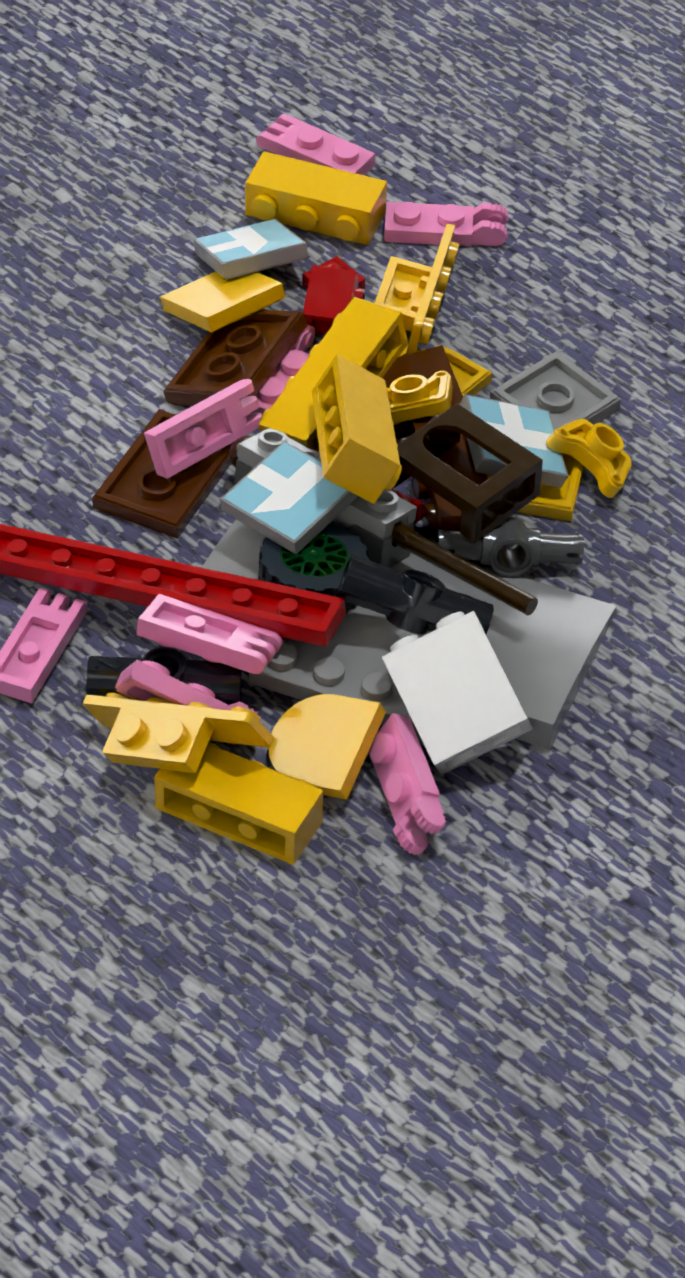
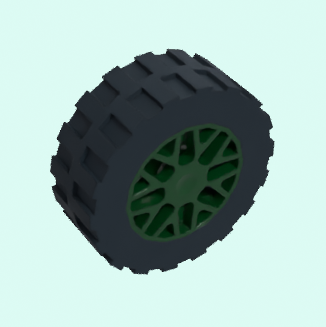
M332 522L297 554L265 537L263 547L260 546L258 580L336 597L342 573L351 554L369 560V557H367L368 549L365 544L361 543V538L356 533L353 534L348 528L342 525H334ZM345 602L346 614H348L350 609H355L358 605Z

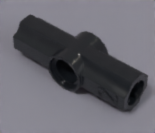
M351 554L350 559L346 563L336 597L344 598L345 602L385 615L386 620L391 624L415 634H426L427 631L432 632L436 630V624L450 614L463 612L466 615L472 611L475 612L485 634H487L494 611L493 604L445 588L442 581L428 573L416 569H404L403 572L353 554Z
M155 648L145 654L143 658L88 657L87 695L106 697L107 693L121 694L115 688L121 672L136 660L141 662L147 660L166 667L170 672L169 676L185 684L195 683L207 687L214 692L216 699L228 705L239 702L241 698L242 670L207 660H186L184 655L174 648Z

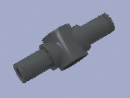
M511 516L475 543L460 534V531L436 530V539L438 540H435V544L465 560L478 561L479 565L492 566L495 572L509 578L518 577L526 573L530 567H538L539 563L581 565L583 561V556L580 554L584 553V537L582 533H540L539 528H527L521 520ZM509 543L518 544V546L513 548L512 550L500 549L502 546Z

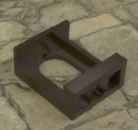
M458 403L442 414L432 417L425 426L408 438H403L397 442L402 470L393 488L409 477H413L461 510L460 534L473 543L540 495L543 459ZM462 434L506 463L507 466L478 486L438 459V457L459 443Z

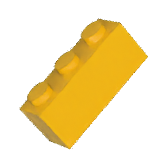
M263 151L245 182V215L261 220L277 219L284 225L300 228L305 231H313L346 241L369 245L386 214L387 181Z
M211 742L207 744L196 773L159 769L154 776L156 809L292 865H295L323 822L324 790L313 786L303 779H295L270 769L261 762L248 760L230 753Z

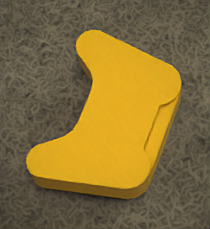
M438 371L428 380L422 375H406L394 380L390 388H387L394 425L407 420L440 415L451 407L453 392L451 375L447 371Z
M581 418L555 429L546 440L551 450L571 455L591 471L597 479L599 490L606 497L613 498L623 487L632 466L630 456L622 450L624 448L623 440L613 428L603 423H595L593 425L588 420Z

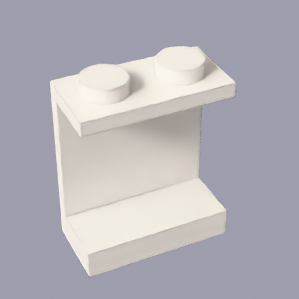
M474 611L466 615L463 612L450 614L436 624V630L420 638L418 635L404 637L390 647V653L382 656L426 750L440 774L449 772L533 730Z

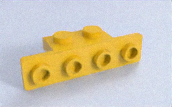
M446 224L432 267L393 256L390 257L374 303L402 312L405 330L411 332L406 355L416 353L419 344L427 346L429 344L434 322L437 319L443 294H445L451 269L454 267L460 243L452 242L455 225Z
M107 693L106 697L86 695L82 703L103 726L112 729L102 751L112 763L196 773L209 741L269 748L274 738L260 723V717L255 712L239 706H234L231 710L213 709L200 702H190L188 706L171 704L156 697H149L147 701L132 700L117 693Z

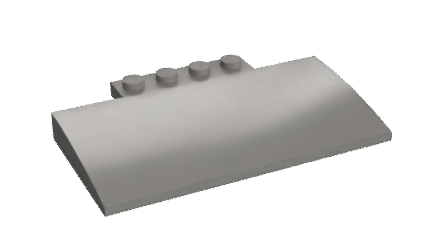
M236 519L218 542L202 568L258 580L260 546L263 547L265 536ZM412 553L406 559L390 567L400 572H403L404 569L423 571L442 581L445 588L493 604L494 611L486 636L533 727V730L515 739L551 750L614 618L617 605L521 576L511 578L501 576L491 567L469 561L538 599L537 607L531 615L527 616ZM357 606L355 609H350L348 614H345L327 647L282 637L283 645L275 653V656L267 664L263 672L260 674L249 673V683L300 700L320 694H335L379 702L386 711L381 723L382 726L393 713L406 715L411 719L382 656L390 653V647L400 639L410 635H418L420 638L426 634H415L400 629L386 620L385 615ZM412 721V724H413V727H414L415 732H416V734H417V737L421 738L420 735H419V733H418V731H417V729H416V727H415V725H414V723H413V721Z

